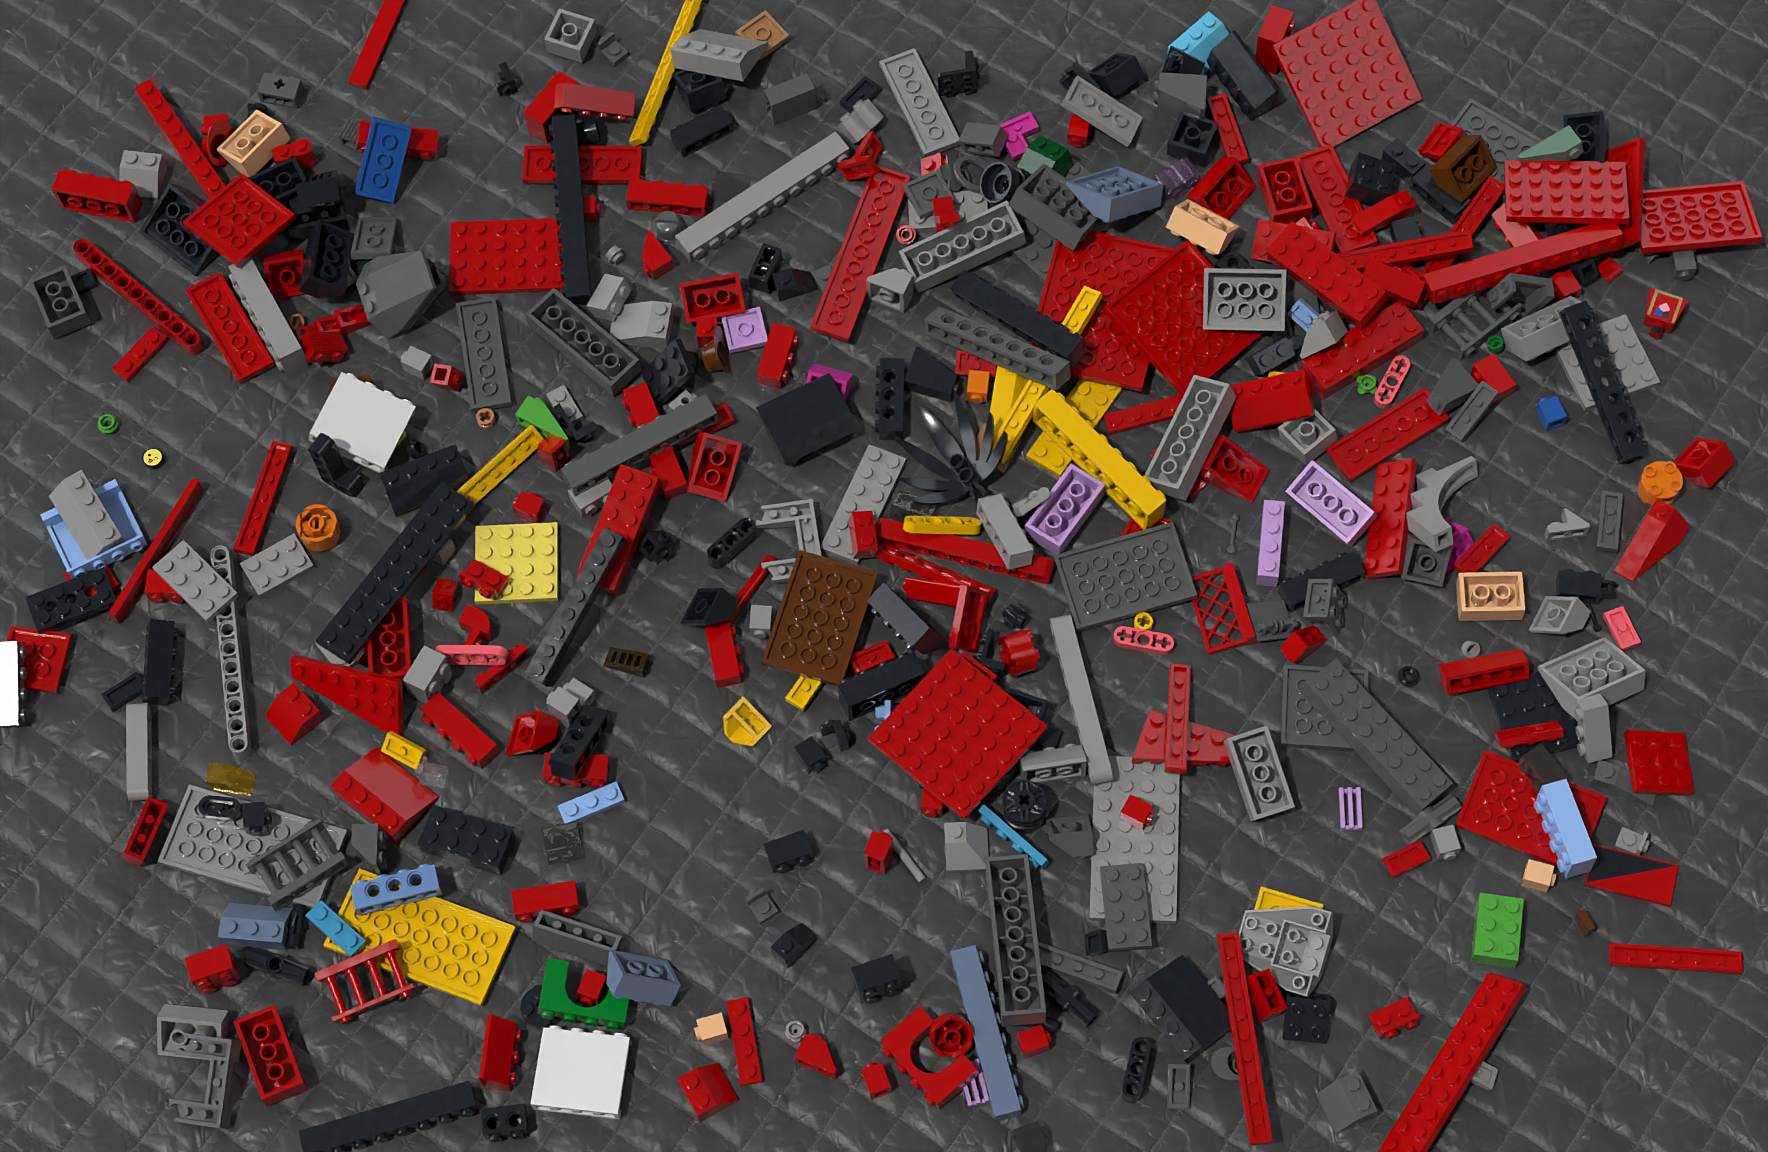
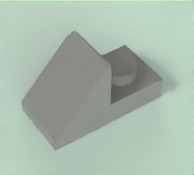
M1564 508L1561 515L1563 523L1553 522L1547 525L1544 533L1546 541L1587 536L1590 525L1579 516Z

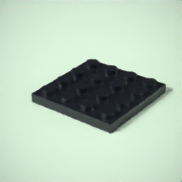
M1540 672L1529 674V679L1486 687L1501 730L1558 721L1563 728L1564 737L1557 738L1556 740H1542L1531 745L1520 744L1515 745L1513 748H1508L1513 761L1519 763L1577 748V744H1580L1575 729L1578 726V721L1562 708Z

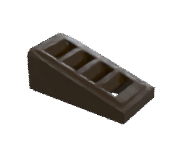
M610 647L604 667L644 677L650 657L649 654L644 652ZM617 654L615 663L611 662L613 655ZM625 656L623 664H619L621 657ZM629 658H632L631 664L627 665ZM636 660L640 661L638 667L635 666Z

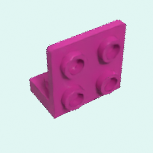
M1444 518L1452 527L1453 545H1450L1452 549L1446 569L1448 573L1458 560L1474 545L1468 528Z

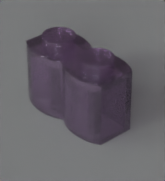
M1184 157L1171 167L1160 171L1154 176V180L1163 183L1162 194L1167 200H1170L1172 198H1179L1184 190L1193 189L1199 183L1201 174L1188 157Z

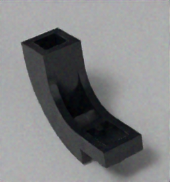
M1567 223L1544 224L1548 237L1569 231ZM1592 257L1560 266L1564 272L1570 269L1577 282L1582 285L1599 276L1594 258Z

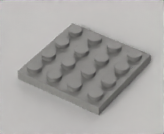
M1626 314L1599 323L1602 340L1609 348L1608 355L1611 362H1614L1616 366L1618 380L1623 383L1625 397L1659 386L1660 380ZM1586 339L1587 346L1593 348L1592 342ZM1571 343L1555 347L1554 351L1583 410L1587 411L1596 408ZM1594 358V364L1600 367V361ZM1602 377V383L1605 386H1608L1607 379ZM1609 396L1610 402L1615 401L1612 396Z

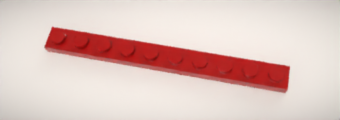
M1239 932L1217 934L1216 940L1249 1146L1272 1144L1273 1140Z

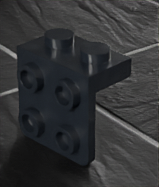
M972 50L965 51V69L937 74L939 96L950 97L954 94H969L977 91V80L980 79L978 58H974Z

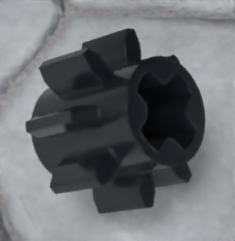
M1020 603L1017 606L1010 604L1002 614L1005 621L1003 624L1010 629L1013 627L1020 629L1028 619V616L1025 615L1027 609Z

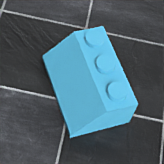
M1208 11L1168 46V52L1172 45L1205 62L1201 74L1204 75L1210 70L1207 58L1211 50L1227 37L1229 33L1224 24Z

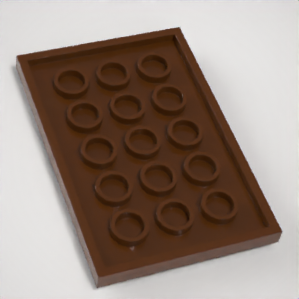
M799 550L761 660V665L834 686L840 684L845 678L869 605L867 600L873 593L878 572Z

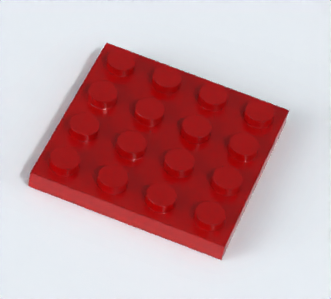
M241 173L186 218L183 224L188 230L238 268L296 220L293 212Z

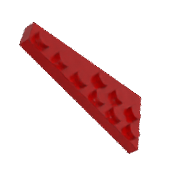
M1149 710L1131 763L1150 761L1151 764H1159V762H1165L1166 714ZM1188 721L1187 765L1217 763V766H1226V764H1231L1223 740L1236 735Z

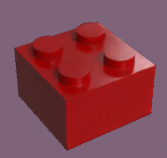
M227 944L184 958L190 980L200 994H210L223 986L231 987L241 980L236 958Z

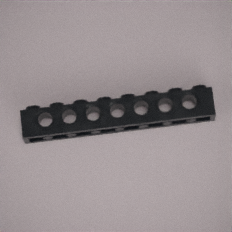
M1587 300L1564 308L1558 312L1618 463L1621 464L1648 453L1646 450L1647 443L1639 432V423L1632 415L1631 403L1629 400H1626L1624 395L1623 383L1618 380L1616 366L1614 362H1611L1608 355L1609 348L1602 340L1601 328L1594 320L1593 308L1591 305H1588ZM1579 320L1584 322L1585 329L1579 326ZM1586 339L1592 342L1593 348L1587 346ZM1594 358L1600 361V367L1594 364ZM1602 377L1607 379L1608 386H1605L1602 383ZM1609 396L1615 399V405L1610 403ZM1617 415L1622 417L1623 424L1617 421ZM1625 434H1627L1631 438L1630 443L1625 441Z

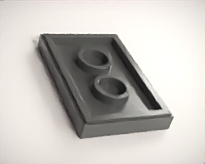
M397 217L358 218L351 250V259H374L378 256L392 255L398 226Z

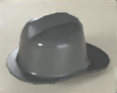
M664 211L653 220L651 232L657 240L676 243L675 236L696 223V221L684 214Z
M1234 1046L1218 1049L1211 1058L1213 1072L1224 1080H1239ZM1258 1051L1260 1066L1262 1070L1263 1058L1261 1053Z

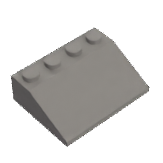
M699 29L680 37L671 48L674 68L744 81L768 47V42Z
M1204 268L1203 329L1284 331L1286 269Z
M1606 637L1538 666V671L1562 708L1574 718L1577 699L1601 694L1609 706L1644 690L1646 670Z

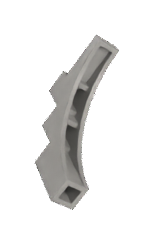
M1470 456L1439 471L1431 468L1415 475L1417 491L1411 494L1412 510L1406 513L1408 530L1435 552L1453 545L1452 527L1444 520L1441 511L1446 500L1455 490L1466 482L1478 477L1477 463L1474 457Z

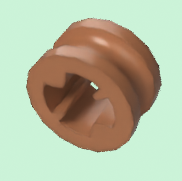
M483 408L477 412L476 419L481 428L488 429L494 425L495 417L491 409ZM489 415V420H482V417H487Z

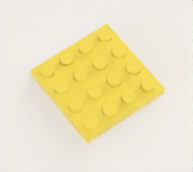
M557 522L475 526V559L509 578L508 584L497 600L484 598L475 589L476 605L558 601Z

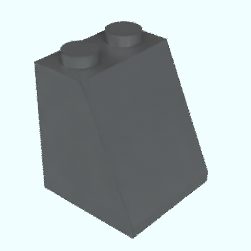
M1160 73L1159 80H1155L1154 102H1157V110L1175 119H1178L1181 110L1204 118L1207 75Z

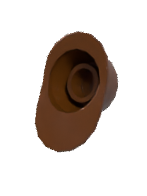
M716 326L714 329V339L703 348L702 359L707 371L723 370L727 374L730 371V366L727 358L725 337L721 327Z

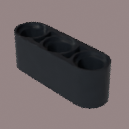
M751 518L740 519L707 549L708 562L712 568H723L754 541L757 533L755 522ZM745 528L751 529L749 532H743L742 530ZM730 541L737 542L735 545H728ZM716 554L721 555L718 559L712 558Z
M1145 1037L1135 1038L1131 1044L1122 1087L1123 1100L1129 1104L1137 1103L1142 1095L1151 1052V1043ZM1142 1045L1147 1051L1138 1053L1135 1048ZM1138 1066L1142 1069V1072L1134 1074L1130 1069ZM1134 1087L1138 1093L1136 1095H1129L1126 1089Z

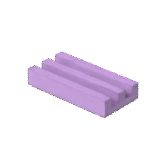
M1339 787L1340 830H1362L1360 787H1356V789H1352V787H1347V789ZM1344 794H1347L1349 825H1345ZM1352 794L1356 795L1357 825H1354Z
M975 1059L971 1063L978 1070L984 1098L980 1099L974 1079L971 1081L975 1101H971L968 1086L964 1087L968 1107L990 1102L979 1059Z

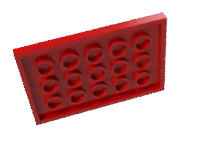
M1504 160L1506 222L1629 224L1625 162L1600 163L1597 161L1536 160L1520 162L1519 160Z
M1744 181L1643 190L1641 241L1638 242L1641 254L1762 243L1763 236Z
M556 218L451 222L450 295L550 292L553 288L557 291H562V286H565V280H561L560 268H564V265L559 259V250H562V243H558L557 232H561L560 225L557 226Z
M1485 750L1455 827L1558 867L1557 855L1550 848L1549 841L1551 839L1549 834L1543 830V818L1541 813H1537L1534 802L1542 785L1562 779ZM1568 782L1591 840L1607 797Z

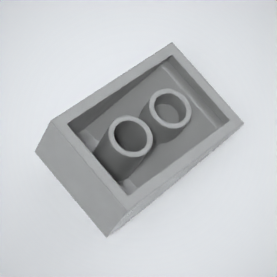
M659 301L625 304L615 320L612 321L610 335L623 345L665 349L669 345L674 318L672 303Z

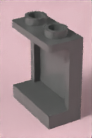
M1514 273L1508 274L1489 291L1492 309H1497L1505 301L1525 304L1526 315L1539 311L1555 297L1552 279Z

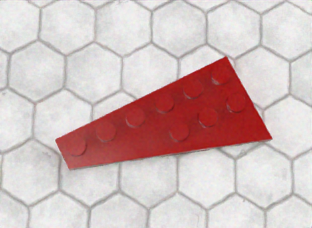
M299 655L290 657L292 678L386 733L393 731L403 737L402 679Z

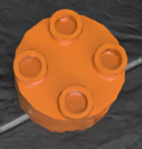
M1656 461L1647 465L1637 486L1640 499L1645 504L1646 502L1650 504L1651 507L1657 498L1672 505L1683 485L1682 474L1675 463L1671 461Z
M319 504L308 506L301 515H298L296 520L298 535L308 550L321 552L337 546L341 533L340 525L334 512L327 506Z

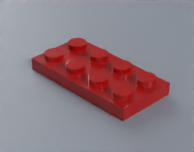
M1258 219L1251 259L1270 262L1267 259L1266 250L1289 224ZM1301 227L1333 251L1337 233Z

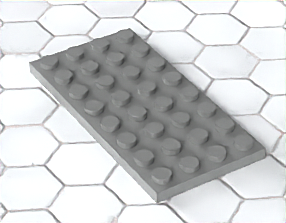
M1108 756L1113 781L1094 784L1092 825L1094 855L1091 856L1089 920L1105 921L1100 866L1143 863L1149 922L1176 924L1180 774L1164 772L1165 762H1159V764H1151L1150 761L1131 763L1133 757ZM1130 794L1153 805L1152 813L1155 814L1149 826L1145 825L1143 831L1120 820V812Z
M189 785L158 863L270 896L271 892L259 873L251 874L245 864L253 856L263 854L298 832L311 820L268 807V812H271L272 825H269V833L251 836L243 828V803L251 802L235 798L242 807L241 815L235 820L206 818L198 809L199 801L203 797L208 795L231 796ZM209 806L207 810H213L214 806ZM230 808L228 813L234 812L235 808ZM322 823L325 829L320 831L333 853H339L343 848L348 831ZM313 836L302 843L315 865H320L326 861V856ZM295 848L284 854L285 859L297 877L307 873L308 868ZM276 860L265 866L278 888L282 889L289 884V879ZM331 877L290 903L301 904L312 909L320 900L322 901Z

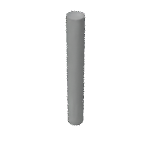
M889 828L885 829L884 832L893 838L895 852L919 883L923 882L926 879L924 874Z

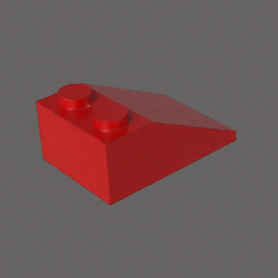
M698 431L692 453L687 492L726 502L743 443Z
M1224 435L1216 438L1198 476L1208 484L1248 503H1252L1270 469Z

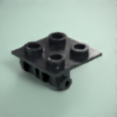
M1171 45L1162 73L1201 75L1205 62Z

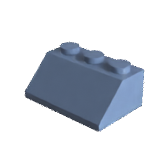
M229 903L221 916L218 939L223 945L227 944L228 946L286 950L287 947L285 945L289 930L287 926L291 920L293 908L282 907L275 911L272 906Z
M610 950L607 985L614 997L618 999H632L636 1002H649L657 1006H671L681 985L668 960Z

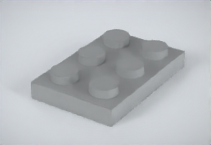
M295 534L240 563L260 599L314 569L311 560Z

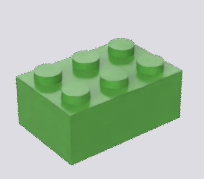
M1487 893L1479 894L1476 903L1471 955L1472 963L1515 969L1519 956L1524 899Z

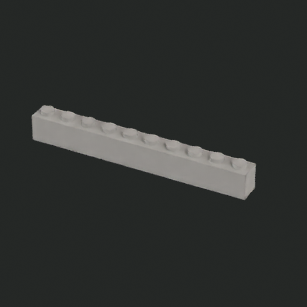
M835 131L675 236L676 245L689 262L699 259L707 250L716 248L724 239L733 237L738 230L748 227L756 218L765 216L770 209L783 204L785 199L797 195L802 188L812 185L822 175L829 174L840 161L848 160L850 158L849 147Z

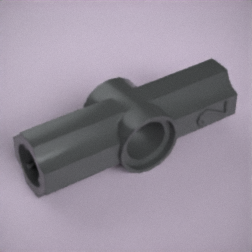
M1450 794L1433 807L1428 806L1422 810L1416 819L1400 829L1399 833L1404 842L1411 845L1421 840L1427 834H1431L1433 829L1441 828L1445 821L1461 811L1462 808L1459 801Z

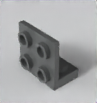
M1309 579L1303 618L1305 621H1326L1333 632L1339 634L1340 627L1344 623L1342 612L1343 608L1346 607L1345 595H1343L1333 579Z

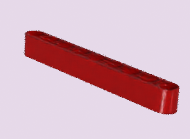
M79 239L74 243L73 250L78 260L84 266L89 268L91 272L182 349L194 356L199 355L203 351V342L199 334L90 241Z
M886 518L877 519L875 531L877 543L879 544L886 543L898 549L1042 584H1047L1050 581L1055 563L1049 558L1032 555L1031 565L1008 570L993 544L952 534L909 533L903 529L904 523Z

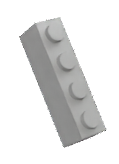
M1001 494L978 499L976 514L1008 570L1031 565L1034 547L1032 543L1028 542L1024 529L1020 528L1017 517L1012 514L1009 503L1004 500Z

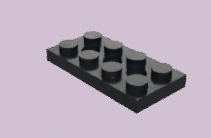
M104 567L25 597L39 635L110 608L116 601ZM89 590H96V594L94 596H86V593ZM71 597L77 598L73 604L66 603ZM50 605H57L55 611H46Z

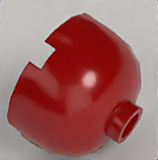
M944 1013L932 1022L929 1029V1040L934 1051L940 1056L959 1057L965 1054L972 1045L973 1030L969 1022L960 1014Z

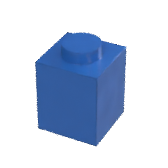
M1557 396L1545 397L1538 402L1535 412L1545 432L1565 424L1567 415Z

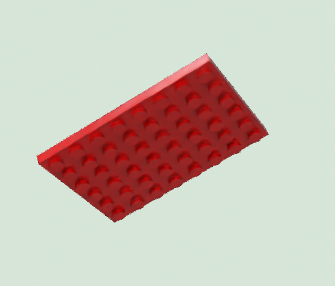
M1090 231L1074 250L1064 246L1059 240L1056 241L1038 307L1040 315H1047L1057 325H1060L1084 286L1097 290L1103 295L1081 333L1088 349L1074 367L1070 366L1071 377L1142 392L1150 361L1108 317L1103 308L1175 251L1176 248Z

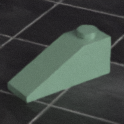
M1567 126L1519 154L1518 160L1521 162L1534 160L1569 161L1576 159L1583 153L1582 141L1572 128Z

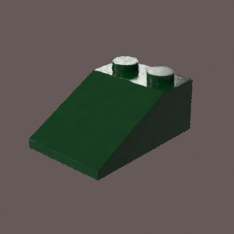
M1039 135L1027 147L1017 167L1023 168L1032 175L1044 163L1063 176L1074 164L1068 148Z

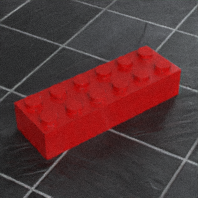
M1293 221L1266 250L1267 259L1280 269H1286V274L1331 308L1337 310L1339 314L1360 330L1387 301V294L1384 289Z
M1399 300L1374 315L1361 330L1358 327H1354L1347 331L1335 344L1301 359L1300 370H1306L1314 390L1322 400H1325L1356 381L1359 376L1368 374L1422 341L1425 329L1405 304Z
M620 464L576 578L605 527L627 540L601 588L603 592L615 596L619 595L662 486L658 476Z

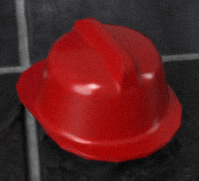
M223 119L217 120L211 125L208 135L205 136L201 145L203 154L215 166H223L228 162L217 151V148L232 134L230 123Z

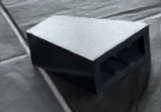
M916 346L904 379V389L951 402L953 395L957 394L959 390L957 376L921 347Z

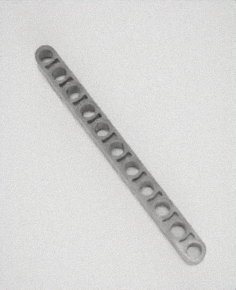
M218 545L211 551V566L220 576L228 574L223 579L236 591L232 556L225 546ZM226 556L224 559L218 560L219 557ZM236 598L216 618L228 743L233 755L239 760H244L250 756L252 747ZM231 611L228 616H223L224 613ZM233 630L230 635H225L227 631ZM230 649H235L233 653L227 654ZM232 668H237L235 672L228 673ZM239 687L236 692H230L232 688ZM241 706L238 711H232L234 707ZM243 726L240 730L234 731L235 727ZM239 745H245L243 749L236 750Z

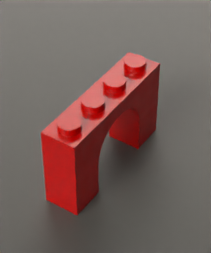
M919 1006L880 1040L883 1046L881 1050L889 1059L891 1057L897 1062L895 1066L903 1075L907 1073L911 1077L909 1082L917 1091L921 1089L926 1094L924 1099L931 1107L936 1105L940 1110L962 1091L965 1086L978 1077L979 1073L977 1068L964 1054L960 1055L947 1068L937 1073L923 1072L913 1064V1051L916 1045L929 1034V1029L933 1022L931 1017Z

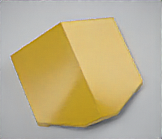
M744 696L723 716L724 734L729 740L737 744L754 746L772 727Z

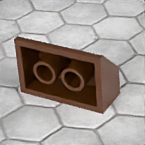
M1467 135L1463 136L1429 170L1439 188L1459 202H1463L1497 167L1482 136Z

